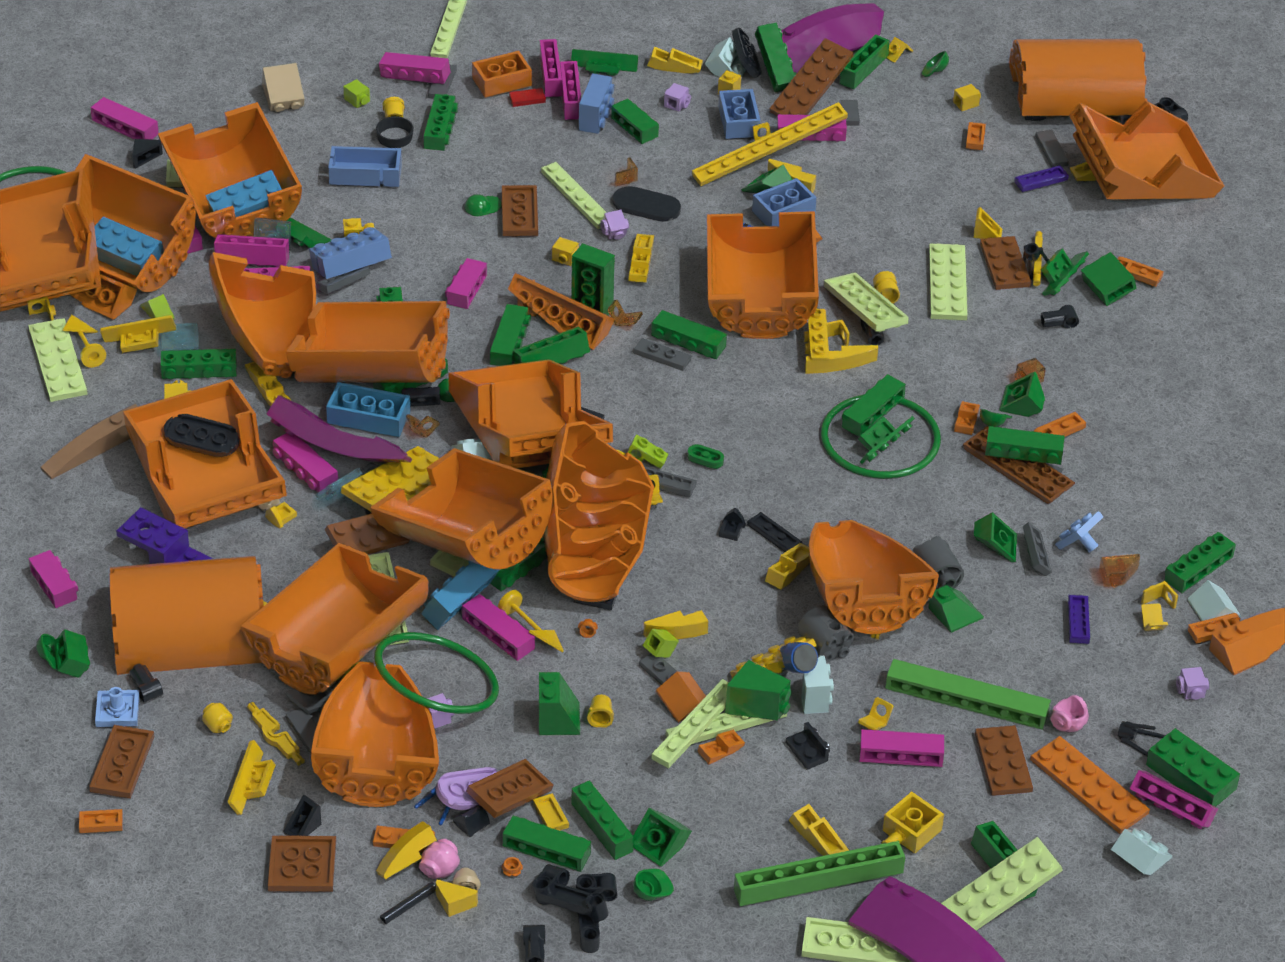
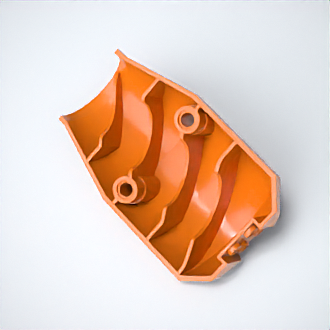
M585 421L566 423L557 433L554 440L546 477L550 479L552 486V509L543 537L549 563L548 574L554 586L571 598L586 602H600L612 599L618 595L621 585L643 551L654 485L641 461L628 452L625 455L621 454L598 437V430Z

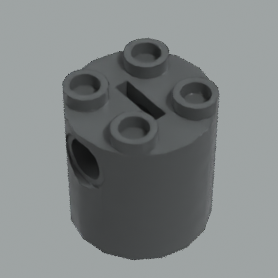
M935 536L931 540L913 548V552L939 574L936 589L945 585L955 589L962 582L964 570L950 550L948 543L942 540L940 536Z
M820 605L812 608L805 613L798 624L797 631L799 635L806 639H814L817 654L819 657L825 656L826 663L838 657L844 658L849 654L850 650L848 648L853 641L854 635L834 617L828 606Z

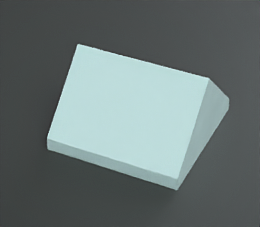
M1209 580L1187 599L1201 621L1231 613H1237L1241 618L1240 613L1225 591Z

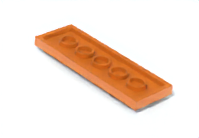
M1061 736L1031 755L1030 760L1119 834L1149 814L1150 809Z

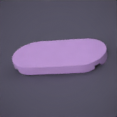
M484 767L445 773L436 784V794L441 802L456 810L473 809L479 803L466 792L468 785L496 773L497 769Z

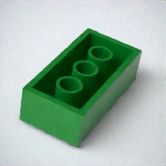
M582 243L572 255L571 298L609 315L613 311L615 255Z
M1176 728L1148 751L1146 765L1177 788L1215 807L1237 790L1240 773Z

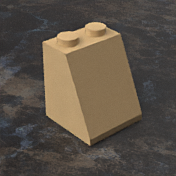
M297 63L263 68L262 86L270 111L281 112L284 109H299L304 106V94Z

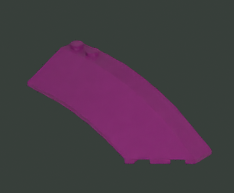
M874 3L846 4L819 11L781 30L782 40L787 45V54L792 60L793 71L796 74L799 72L825 38L850 51L862 48L875 34L881 35L884 11Z
M280 395L277 396L266 413L272 418L270 420L272 423L279 427L281 425L286 428L284 431L293 437L297 435L314 445L336 454L369 462L412 461V458L407 456V453L400 449L398 445L378 436L372 439L340 431L304 406Z
M891 876L875 886L848 921V925L885 943L911 962H1005L994 947L958 915L925 893Z

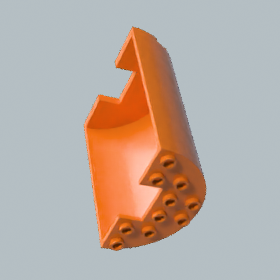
M1138 39L1014 40L1013 49L1010 51L1009 68L1013 82L1019 83L1017 99L1021 115L1069 116L1080 103L1103 115H1133L1147 101V98H1145L1146 75L1144 69L1146 55L1143 52L1142 43Z
M258 102L224 112L226 125L196 135L191 123L158 133L161 144L186 194L191 196L196 206L195 212L203 228L212 237L216 238L217 235L267 236L277 229L276 225L279 221L284 224L296 210L302 195V185ZM270 170L273 171L282 190L267 194L269 207L239 217H235L233 206L210 212L205 196Z
M85 154L75 170L84 169L89 181L94 226L104 216L162 241L164 249L158 261L151 254L137 277L98 260L100 273L143 292L158 290L170 278L177 275L182 262L187 259V252L192 241L196 219V206L192 197Z
M815 211L779 212V226L743 227V213L707 214L708 304L713 317H716L721 326L728 331H735L740 333L742 337L751 339L779 338L788 335V332L794 329L799 330L803 327L810 316L814 315L819 300Z
M446 301L318 302L308 317L310 330L308 340L305 343L304 335H297L286 351L290 369L295 371L296 380L303 383L435 382L440 378L441 371L445 369L447 319L450 317V310L446 307Z
M454 448L427 467L431 485L410 500H406L403 489L397 488L370 507L375 520L388 532L487 568L505 569L525 559L541 540L549 522L553 492L550 479Z
M338 543L242 624L241 628L250 647L255 646L260 653V661L268 669L273 668L280 675L279 679L300 692L315 695L318 692L323 693L419 609L427 599L429 582L424 575L400 566L395 567L397 579L372 570L368 554Z
M256 556L110 567V600L117 675L130 674L129 671L137 664L146 665L149 672L262 663L259 659L260 653L255 646L250 647L241 628L242 624L264 607L263 599H261L263 598L261 565L256 564Z

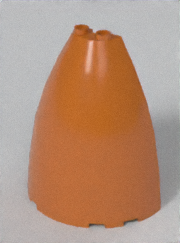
M213 252L209 260V274L221 313L235 340L264 371V374L281 376L283 378L290 377L294 371L290 369L286 351L297 335H304L305 343L310 336L308 317L316 306L314 271L280 265L274 276L244 271L248 265L246 258Z
M853 520L839 521L834 527L830 526L829 522L815 523L809 540L811 570L822 598L831 613L841 624L864 634L890 632L902 627L901 624L911 618H916L924 610L923 606L929 597L932 598L938 583L939 574L927 562L898 541Z
M360 661L335 687L322 709L311 750V762L314 773H317L321 784L328 791L337 793L347 802L361 806L385 807L396 805L397 801L406 798L410 800L416 797L427 784L432 782L439 765L437 738L429 709L411 701L394 690L382 678L374 663ZM386 664V669L395 680L410 691L422 696L401 665Z

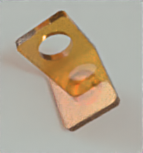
M630 157L627 158V169L615 173L616 187L638 181V168Z
M614 300L608 308L610 316L615 319V326H631L636 324L643 315L642 311L625 313L618 300ZM615 307L618 308V316H617V317H616L615 314H614V308H615Z
M409 414L406 415L410 429L425 438L440 425L439 421L430 416H426L420 421ZM426 423H433L429 429H424L423 426Z

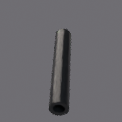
M433 882L428 883L381 914L380 919L385 924H388L436 892V885Z

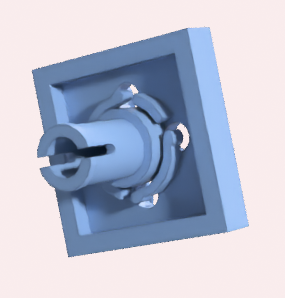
M1099 511L1094 514L1088 513L1081 521L1080 519L1076 520L1070 525V530L1067 529L1059 535L1061 539L1055 545L1061 550L1079 539L1088 552L1093 551L1098 546V543L1095 542L1088 531L1103 518L1102 514Z
M113 687L109 691H98L95 717L96 727H113L114 725L138 726L139 690H122L119 687Z

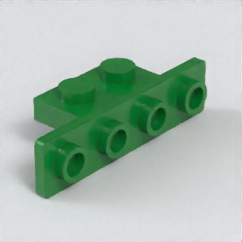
M572 49L571 61H577L578 67H586L585 70L589 71V73L599 74V72H606V75L614 76L620 70L637 72L638 55Z
M291 217L284 224L279 221L276 225V230L280 232L281 236L286 239H294L293 242L301 247L305 245L308 248H313L316 244H325L332 240Z
M1063 248L1057 250L1041 268L1050 283L1042 294L1046 296L1049 294L1055 295L1060 292L1061 286L1069 281L1068 278L1077 272V268L1085 263V259L1089 255L1088 251L1076 254L1070 260Z
M911 416L895 429L885 417H882L858 438L869 451L861 459L860 463L863 464L867 460L870 463L878 455V451L882 453L889 447L888 443L890 441L894 443L900 438L901 432L905 434L911 429V423L915 418Z

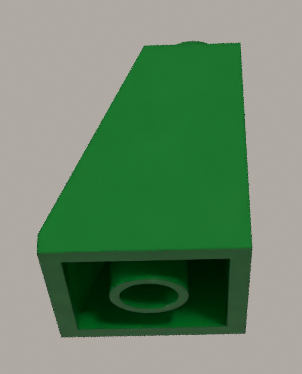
M748 660L727 684L725 713L778 721L783 714H787L790 708L791 680Z
M539 672V735H580V702L560 672Z

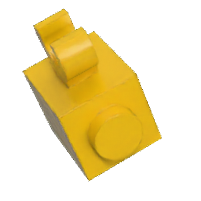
M361 218L343 219L344 237H347L350 233L360 234L359 232H362L365 228H374V223H366L362 227Z

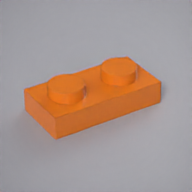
M969 122L966 149L983 150L986 124Z
M122 809L79 811L80 833L123 831Z

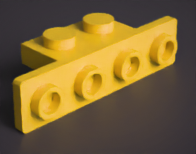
M816 309L814 315L812 314L808 319V331H804V342H807L805 343V354H808L812 361L829 360L825 309Z
M168 315L100 328V333L104 342L121 341V351L126 353L158 347L159 333L175 331L176 325L173 317Z
M255 740L249 741L228 799V804L237 815L242 814L247 799L265 796L276 766L272 759L261 761L263 751Z

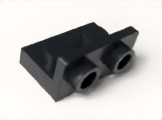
M440 387L404 388L402 390V394L410 396V406L441 405Z
M809 722L804 723L803 731L786 738L785 743L807 770L828 761L830 747L826 741L822 740L817 729L812 727Z

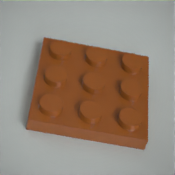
M272 836L268 891L333 892L336 836Z

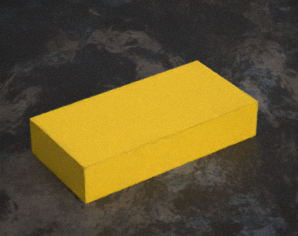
M553 793L533 799V805L544 825L559 831L569 828V822Z

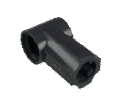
M1064 305L1056 311L1042 312L1040 316L1043 327L1064 325L1065 328H1074L1079 324V318L1072 305Z
M861 319L862 331L866 332L868 343L872 345L883 343V331H875Z
M134 665L132 670L129 671L130 677L137 686L142 701L147 702L162 696L163 689L161 683L157 678H153L146 665Z
M523 925L525 962H544L545 925Z

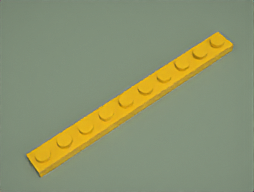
M839 102L692 170V176L700 186H703L847 119L848 113Z

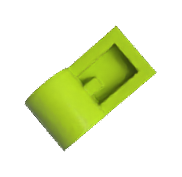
M637 434L633 438L628 453L639 461L645 459L660 469L668 457V453L662 448L655 446Z

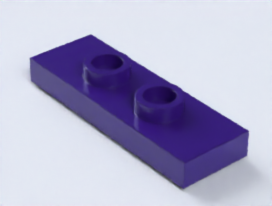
M1060 165L1017 176L1014 182L1024 192L1068 181L1069 175Z
M1068 595L1069 643H1090L1088 596Z

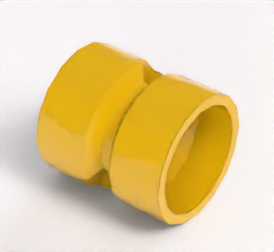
M882 271L874 276V288L892 304L897 302L900 298V292L895 275L889 271Z

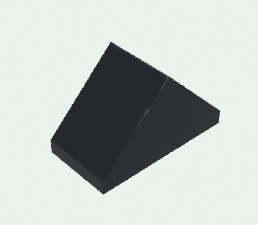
M135 139L132 151L133 167L136 169L162 155L161 141L156 139Z
M303 795L283 832L289 836H308L322 825L320 805L306 795Z

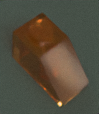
M1140 554L1101 557L1099 572L1104 587L1124 585L1138 570Z

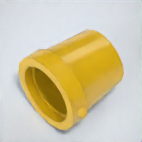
M394 96L383 101V111L386 118L394 116L403 117L405 106L401 98Z
M600 694L592 698L587 713V720L593 727L606 728L613 723L614 713L611 699L606 695Z

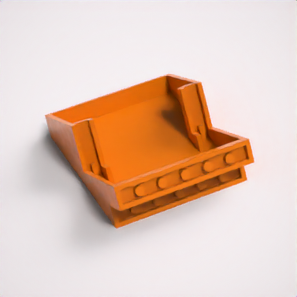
M1145 101L1124 125L1081 103L1069 115L1077 129L1073 137L1106 199L1214 198L1224 187L1223 182L1188 122L1148 101Z
M84 169L0 189V312L26 306L27 301L48 296L50 300L101 287L90 185Z
M552 360L448 373L450 394L495 462L513 468L549 464L555 437L566 423L585 421L599 431L598 437L606 443L613 442V424L581 410L580 372Z
M232 379L123 411L126 429L166 520L185 529L287 496L284 478L260 445L256 413ZM179 414H190L229 424L238 433L239 446L235 452L224 457H215L176 447L165 439L164 425L168 419L178 417Z

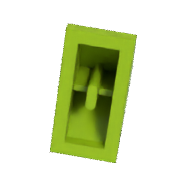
M164 294L140 304V307L151 319L171 315L173 320H175Z

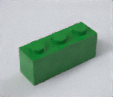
M628 98L611 106V119L641 144L658 137L659 124Z

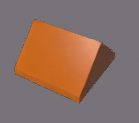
M677 671L655 691L678 723L683 721L706 697L689 672Z

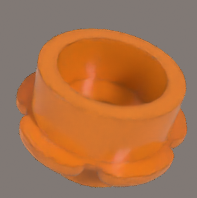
M585 619L578 624V629H580L579 632L583 637L591 638L596 634L598 625L591 619Z
M509 857L502 864L503 873L509 877L520 875L523 869V865L516 857Z

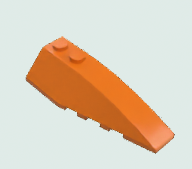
M100 273L101 287L70 294L82 302L81 304L84 307L111 319H116L131 306L137 289Z
M517 273L514 274L508 287L510 292L528 305L559 333L578 326L587 332L589 348L592 350L608 335L615 320L600 311Z
M1285 608L1258 614L1212 634L1209 650L1233 675L1266 661L1272 653L1277 652L1285 644Z

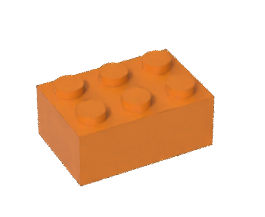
M515 51L472 62V79L483 96L489 97L532 86V69L520 51Z

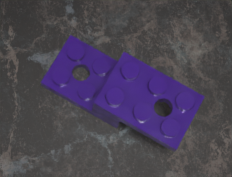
M141 507L116 530L118 537L148 551L150 564L213 559L189 547L188 530Z

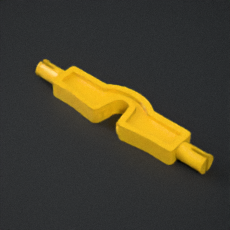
M1041 231L1035 233V244L1038 247H1042L1043 233ZM1041 254L1034 261V286H1039L1041 283Z
M254 702L249 703L247 709L252 713V720L262 730L265 741L277 747L287 759L292 758L298 766L303 764L305 759L299 754V747L292 740L289 733L284 731L273 734L280 729L279 722L264 708L259 709Z

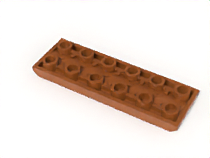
M986 426L963 443V447L967 452L1046 504H1050L1075 485L1074 481L1046 463L985 455L989 426Z

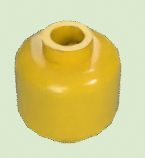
M211 703L204 708L202 721L211 732L224 733L230 729L233 716L222 703Z

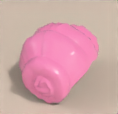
M1071 695L1054 706L1050 719L1053 726L1059 731L1069 733L1079 731L1088 722L1087 705L1081 697Z
M439 839L437 842L427 846L422 853L419 864L423 874L432 879L450 876L457 869L460 862L456 845L450 840Z

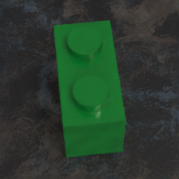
M64 629L54 641L57 668L59 672L79 678L90 666L86 636Z

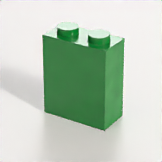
M1111 252L1081 269L1083 281L1106 306L1137 289L1134 276Z

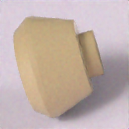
M470 868L460 869L452 880V884L479 890L481 886L477 874Z

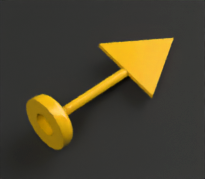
M71 314L63 331L78 332L85 345L80 353V359L86 367L94 368L100 366L106 359L104 347L97 343L89 344L83 332L97 333L98 331Z
M511 590L501 598L498 603L499 609L504 610L507 615L516 611L535 629L529 630V633L563 653L564 650L555 630H542L519 608L523 597L518 590Z

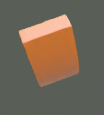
M961 402L954 432L973 435L980 409L979 404Z
M733 729L717 734L715 741L699 745L697 752L708 764H712L735 753L745 745V742Z

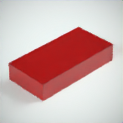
M542 88L509 92V98L513 107L546 103V97Z

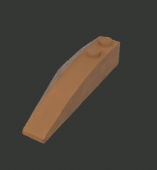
M136 404L131 405L95 423L54 454L41 466V470L53 479L131 439L125 426L123 411L138 406Z

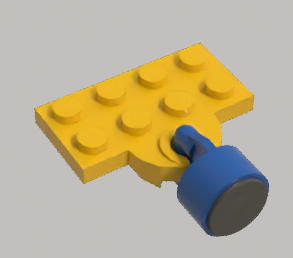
M789 637L784 640V644L768 648V652L765 654L754 655L751 661L774 673H782V668L792 673H809L816 667L818 662V654L815 649L816 643L814 639ZM746 662L737 664L735 666L736 669L730 671L732 678Z

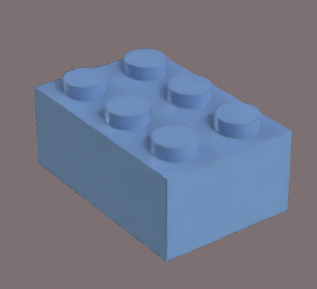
M592 73L579 103L580 131L599 134L600 129L604 128L605 118L609 117L610 108L614 105L612 94L615 85L612 84V77Z
M753 89L719 91L718 108L725 138L754 137L752 127L760 124L761 120ZM759 129L758 132H757V135H758L759 137H760V129Z
M796 178L754 194L752 212L766 226H779V212L816 211L817 197Z

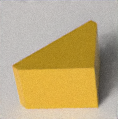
M979 207L977 209L973 238L1002 237L1003 229Z
M437 879L436 896L448 917L477 906L478 890Z

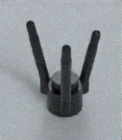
M1035 243L1024 245L1023 261L1025 263L1026 259H1028L1030 279H1033L1032 262L1036 261L1040 254L1046 263L1049 260L1043 252V248L1038 247Z
M1122 721L1118 730V737L1122 738V743L1128 744L1147 757L1148 752L1130 740H1135L1137 733L1157 738H1163L1166 735L1148 731V729L1155 730V726Z

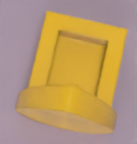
M283 502L276 507L272 506L266 510L265 517L276 527L282 528L284 524L297 517V511Z

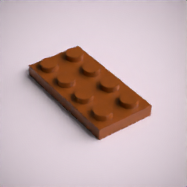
M502 185L503 236H538L537 185Z
M1015 236L980 239V246L996 290L1031 287V280Z
M372 514L330 524L325 528V532L333 546L341 543L366 554L401 546L410 541V539L388 532V530L378 524Z
M114 725L90 783V792L131 799L155 737L154 731Z
M1016 725L975 729V736L991 795L1033 792L1032 781Z
M523 759L468 785L466 792L493 818H496L550 792L554 784L527 759Z

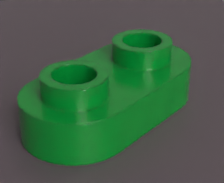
M699 444L688 448L687 456L691 462L713 469L720 468L724 464V454L718 450Z

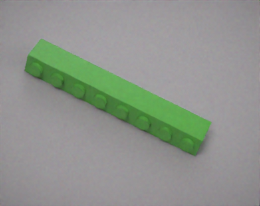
M893 659L886 679L885 689L1042 730L1044 729L1051 699Z
M899 841L740 872L735 874L734 892L739 906L892 876L904 873L905 854Z

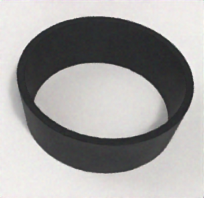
M397 116L387 117L376 125L378 141L385 147L401 148L408 145L412 140L414 126L406 118ZM390 128H401L409 133V135L400 139H389L380 134Z

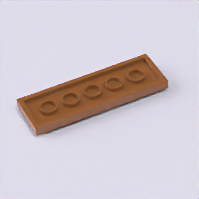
M825 38L769 108L770 113L776 116L778 114L808 115L852 59L853 52Z

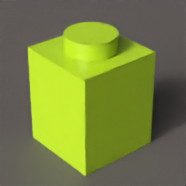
M357 79L343 86L344 99L354 107L359 108L370 102V89Z
M651 629L642 646L655 657L669 658L679 640L667 630Z

